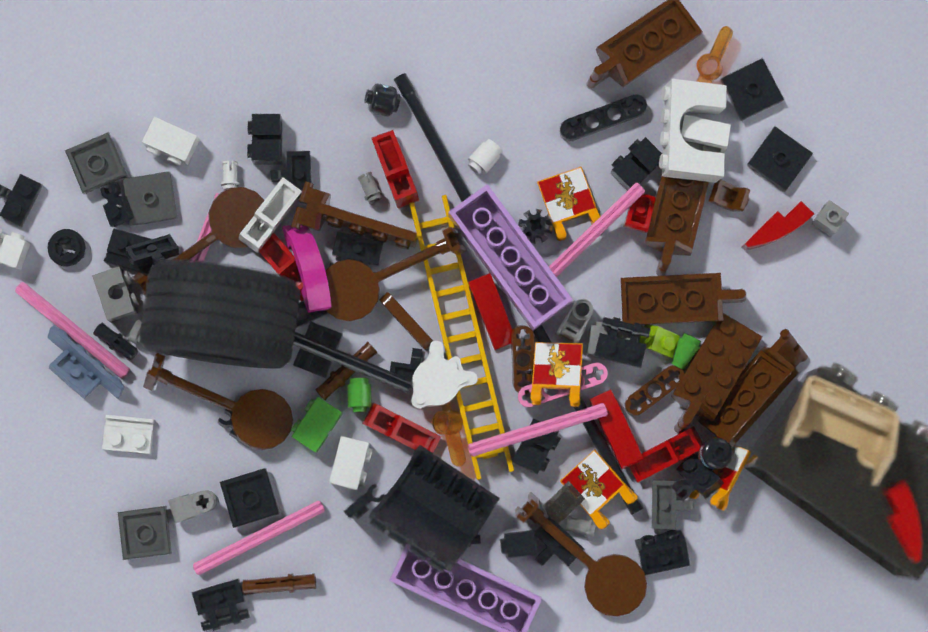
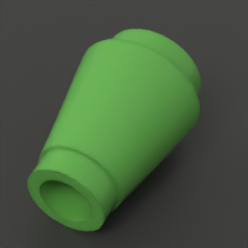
M684 333L682 338L679 337L671 364L684 370L701 348L699 347L701 341Z

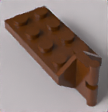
M666 0L596 48L602 64L594 68L587 81V87L593 89L608 77H611L624 87L700 36L703 31L680 0Z
M661 175L644 243L661 252L656 270L657 276L665 275L671 263L672 255L690 256L692 254L709 182L663 177Z
M305 181L299 202L307 204L306 209L296 208L291 224L292 228L300 230V227L304 226L320 231L326 221L329 226L334 228L348 227L351 229L350 232L357 235L371 234L373 239L384 243L387 240L394 241L396 243L395 246L409 250L410 247H416L418 240L417 232L329 206L331 194L313 189L314 184Z
M721 273L620 278L622 321L634 324V322L650 325L723 321L722 303H743L746 300V291L744 289L722 290Z
M723 313V321H716L671 396L685 409L674 427L675 432H683L692 422L695 415L710 421L715 419L763 336Z
M783 329L780 332L781 337L772 347H763L744 368L715 419L710 421L701 417L698 420L703 427L718 438L726 440L731 447L740 440L799 373L796 369L797 365L808 358L806 352L797 343L788 329Z

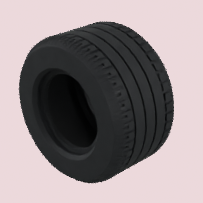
M159 261L150 269L148 275L142 326L140 328V341L147 350L180 358L253 368H282L292 357L300 290L293 280L265 271L202 261Z

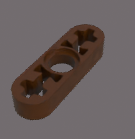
M386 292L379 301L419 345L426 350L433 340L389 292Z
M518 325L511 332L512 385L518 393L522 388L518 385V382L522 381V374L517 373V369L521 371L530 369V373L525 372V379L530 381V384H532L534 333L526 325ZM522 329H524L525 333L529 334L528 338L524 339V346H529V350L524 348L516 350V346L521 347V340L516 338V335L520 334ZM521 353L529 355L530 361L526 366H519L517 364V356ZM529 390L524 391L525 395L530 393Z
M675 365L664 369L625 400L624 407L626 412L633 416H638L678 386L684 376V371ZM669 370L672 372L677 371L679 373L677 376L679 381H670L666 384L670 389L666 390L665 385L658 378L662 377L664 381L670 376ZM649 385H659L661 394L658 397H651L648 394ZM643 391L644 396L651 403L647 405L645 400L639 405L640 411L637 409L631 410L629 407L632 404L630 400H639L643 397L639 392Z

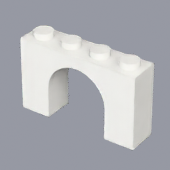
M671 79L663 87L661 98L664 100V109L661 112V123H664L660 135V145L663 146V154H661L659 159V168H662V176L716 183L724 177L725 153L701 151L692 148L681 135L680 120L683 114L689 112L719 115L726 108V85Z

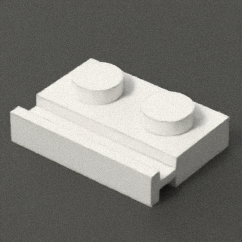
M106 415L102 449L151 454L154 419Z

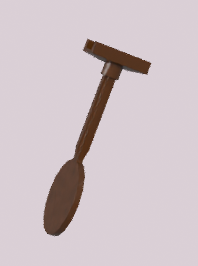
M231 187L221 192L212 201L208 212L211 232L173 260H190L216 240L233 248L248 247L239 240V234L253 218L254 213L264 202V199L256 191L245 187ZM138 272L131 279L140 285L144 291L142 294L146 297L148 275L145 276Z
M452 227L443 230L444 238L437 241L436 245L376 273L360 261L347 259L334 263L325 271L331 298V308L326 309L327 313L339 320L345 321L364 318L373 311L378 302L380 281L440 253L443 255L451 251L456 255H460L466 252L465 247L459 245L460 243L456 236L459 234L458 231Z
M156 353L152 368L146 374L144 388L152 391L157 382L165 385L170 384L231 411L233 431L241 442L251 448L259 450L275 448L283 443L290 434L293 424L292 410L285 398L276 392L266 389L252 390L235 402L172 374L173 372L163 368L166 356Z
M530 492L528 494L529 502L527 501L522 508L518 506L515 509L516 517L522 523L528 518L533 523H538L589 568L586 573L584 588L587 599L594 609L604 615L618 617L630 614L638 608L646 595L647 588L645 574L639 564L628 556L611 554L603 556L597 561L594 560L544 516L545 513L538 508V498Z

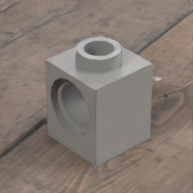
M829 200L824 204L811 224L831 237L838 231L849 213Z

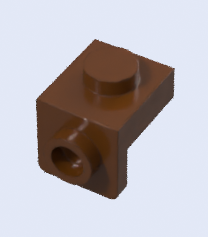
M720 179L718 182H714L708 201L729 211H744L749 202L750 189L739 188Z

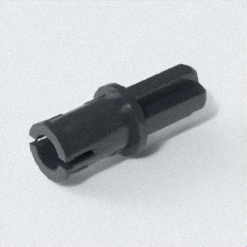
M103 322L93 332V335L108 344L111 350H117L129 360L134 359L138 353L137 348L122 338L123 335L121 333L114 332Z

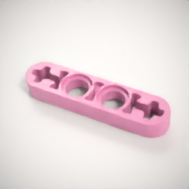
M592 363L582 367V371L585 370L586 375L591 374L594 367L597 370H602L603 374L600 376V380H596L595 377L589 378L588 382L590 384L585 385V378L581 373L580 391L599 385L606 380L608 373L603 364ZM532 384L521 388L518 393L519 403L526 408L537 406L528 403L527 400H522V397L525 395L524 391L529 390L531 393ZM542 388V396L545 399L542 400L541 404L570 395V389H558L556 395L549 396Z

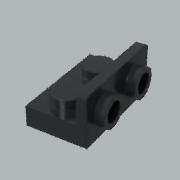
M668 530L663 534L645 535L635 540L640 566L645 575L690 566L686 540L681 530Z

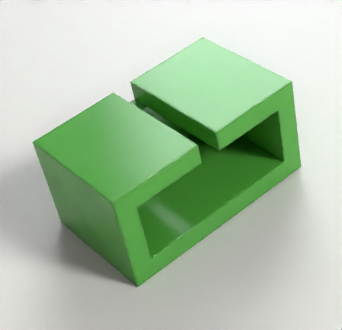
M319 397L316 400L311 399L304 409L307 414L303 420L298 419L291 429L294 432L291 437L315 453H318L329 436L328 433L333 430L343 414Z

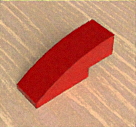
M391 130L372 137L373 145L397 208L420 201L394 131Z
M802 201L785 217L777 211L742 248L744 250L759 248L784 238L801 227L814 213Z
M273 232L259 252L278 275L295 282L300 290V301L302 302L304 300L301 292L303 283L294 255Z
M491 273L469 281V288L494 350L510 345L512 327Z
M610 389L589 399L591 407L601 403L606 406L607 415L597 419L621 469L644 460L612 390Z
M372 403V407H370L362 423L414 450L421 445L434 453L441 439V436L376 403Z
M693 426L641 453L644 460L629 467L638 483L698 452L703 442Z
M898 481L882 490L894 511L886 519L910 562H918L921 560L922 546L918 513L906 482Z

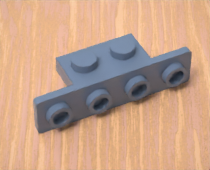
M54 325L50 328L48 339L63 351L49 365V369L83 399L100 384L117 399L122 395L124 386L117 376L108 373L101 362L93 360L81 345H76L69 339L68 334L64 330L58 329Z

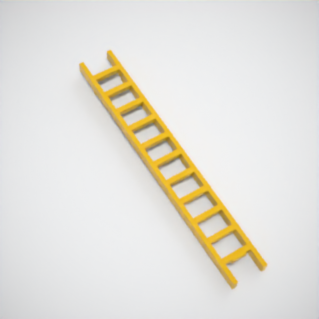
M446 195L442 196L446 217L422 223L418 221L414 203H410L421 251L437 244L425 246L421 233L422 229L447 223L449 227L454 228L453 222L448 217L450 208ZM460 254L456 255V263L431 269L428 259L423 262L447 360L452 358L449 343L473 337L477 339L480 354L460 358L462 365L482 360L486 377L478 378L476 384L464 388L487 383L491 400L464 406L460 391L456 395L469 445L473 443L471 435L499 429L500 434L505 432ZM455 269L460 270L463 285L440 291L435 290L432 275ZM465 291L469 308L441 315L437 298ZM471 315L474 331L447 337L443 321ZM493 406L497 423L469 429L465 412ZM508 446L471 456L477 480L481 479L477 459L483 457L484 460L496 457L498 453L502 452L505 453L509 472L514 471Z

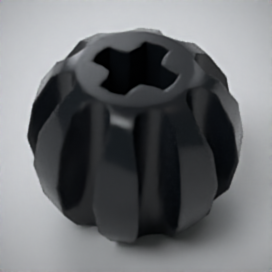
M536 209L535 215H532L530 210L526 211L523 214L527 220L519 219L518 223L519 227L525 228L523 233L531 237L529 241L533 244H536L535 238H540L542 243L546 241L548 237L544 233L552 234L554 227L546 224L552 221L549 214L542 217L540 214L543 210ZM536 222H539L540 229H535V231H533L531 229V223L535 224Z

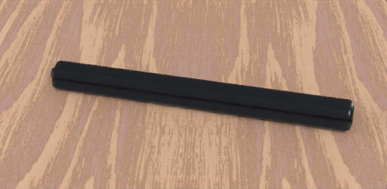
M298 332L294 333L293 345L406 393H409L413 386V381Z

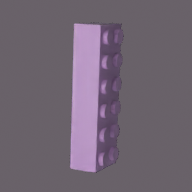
M488 184L449 211L448 217L532 331L573 301Z
M406 544L390 581L498 632L528 631L542 600L541 596L462 559L458 560L450 572L445 570L441 573L428 564L431 559L427 557L425 561L410 552L408 550L410 545Z

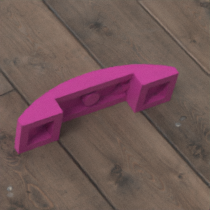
M291 225L283 226L282 230L288 249L293 251L303 283L301 292L307 311L313 312L330 309L331 298L322 257L310 229L301 226L300 230L292 228Z

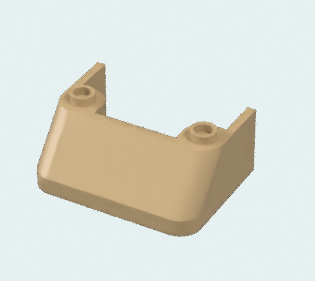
M812 376L806 380L788 420L783 444L788 446L793 435L807 437L811 434L812 430L858 449L857 457L860 463L865 467L874 469L872 484L877 485L895 455L899 417L889 408L821 378Z

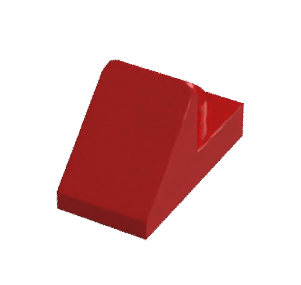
M647 194L641 195L628 208L623 226L647 233L656 197Z

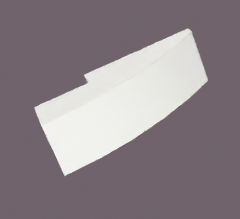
M282 178L239 234V240L258 253L289 212L302 191L285 178Z

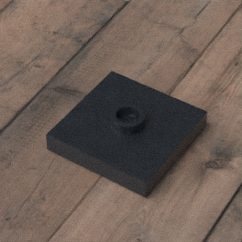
M763 58L720 79L722 85H726V93L741 121L784 100Z
M774 126L747 163V166L786 192L813 153Z
M267 468L220 482L233 528L280 514Z

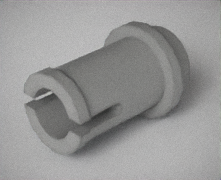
M367 172V176L362 174L358 177V180L366 195L364 197L365 200L372 204L382 199V191L378 190L372 172Z
M568 516L565 530L586 535L585 538H588V536L593 537L596 524L591 519L586 521Z

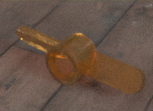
M722 27L710 53L704 54L698 59L697 70L700 74L696 82L712 83L713 80L721 76L723 72L721 60L733 35V30L730 27ZM708 60H715L718 64L716 71L712 74H704L702 72L703 64Z
M449 402L441 405L442 411L435 413L432 425L436 433L445 435L452 464L461 467L466 462L460 435L463 419L459 412L452 410Z

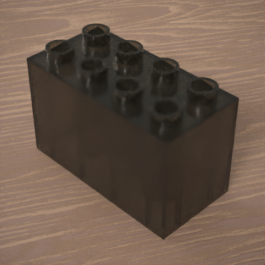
M834 362L831 367L821 366L806 372L750 450L751 454L744 468L895 577L919 581L928 568V426L917 420H914L911 425L899 421L895 455L878 484L874 485L872 484L874 469L865 467L860 463L857 457L858 449L815 430H812L811 434L807 437L793 435L788 446L783 444L787 423L806 380L812 376L821 378L889 408L895 413L899 407L879 392L874 391L869 396L855 390L853 386L858 378L838 363ZM898 481L906 482L918 513L922 543L921 560L918 562H910L886 519L894 511L882 490Z

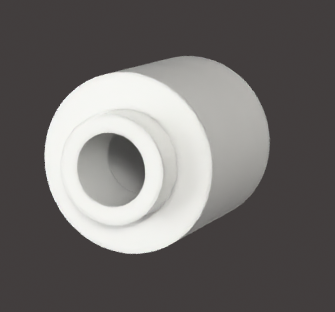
M490 139L482 142L468 158L470 169L478 175L480 173L487 174L500 158L502 149Z

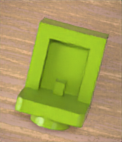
M645 325L644 327L650 328V334L648 338L640 336L639 343L647 344L646 349L673 358L680 335L659 326Z

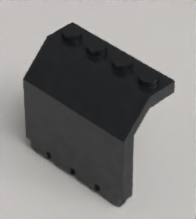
M419 445L397 482L372 510L369 516L372 520L369 524L382 533L386 530L390 531L388 537L403 547L409 544L408 550L424 561L427 557L431 559L428 564L441 573L445 570L450 572L473 542L500 498Z

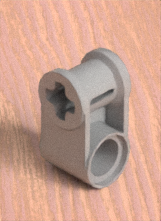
M587 299L575 301L555 335H562L573 341V343H578L593 313L591 302ZM583 303L588 306L589 313L586 316H579L576 313L575 308L578 304Z
M209 490L168 500L175 523L209 512L217 505L216 495ZM203 496L210 499L206 506L200 504Z

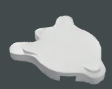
M437 340L432 341L428 358L417 367L413 375L414 394L412 396V404L417 409H422L426 406L445 405L453 400L462 388L476 384L478 377L474 372L463 370L459 357L454 356L450 360H445L443 344Z

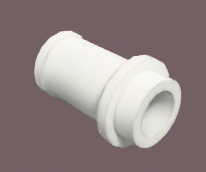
M223 161V182H221L223 191L231 187L240 186V183L237 182L238 162L231 161V170H229V161Z

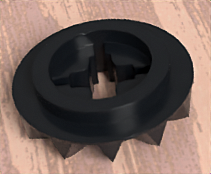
M62 229L51 236L47 249L53 262L60 266L68 267L77 265L84 258L86 246L84 238L78 232L72 229ZM71 242L70 247L73 248L75 253L66 252L63 255L64 249L61 248L59 243L67 245Z

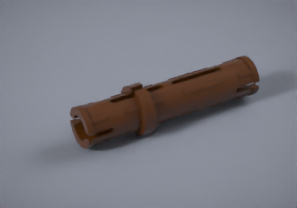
M367 341L353 356L368 361L378 352ZM341 366L335 372L332 371L330 373L331 376L316 388L315 391L326 401L340 386H345V382L356 371Z
M291 573L285 577L243 580V594L280 591L295 593V590L316 589L315 573L296 576Z

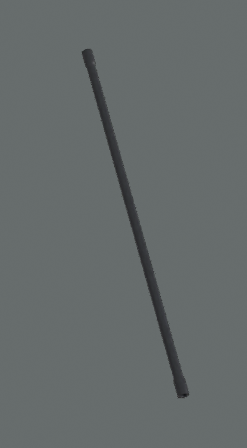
M403 73L397 76L394 82L403 98L407 101L461 202H463L471 194L419 101L407 74ZM542 325L533 330L538 342L552 343ZM581 395L580 406L574 407L575 411L587 408ZM591 420L582 423L598 453L623 482L634 491L624 476L596 422ZM623 499L631 515L643 509L639 499L631 504H627Z

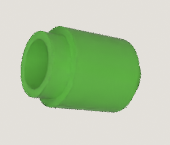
M350 378V384L347 385L348 408H353V412H367V408L372 407L369 378Z

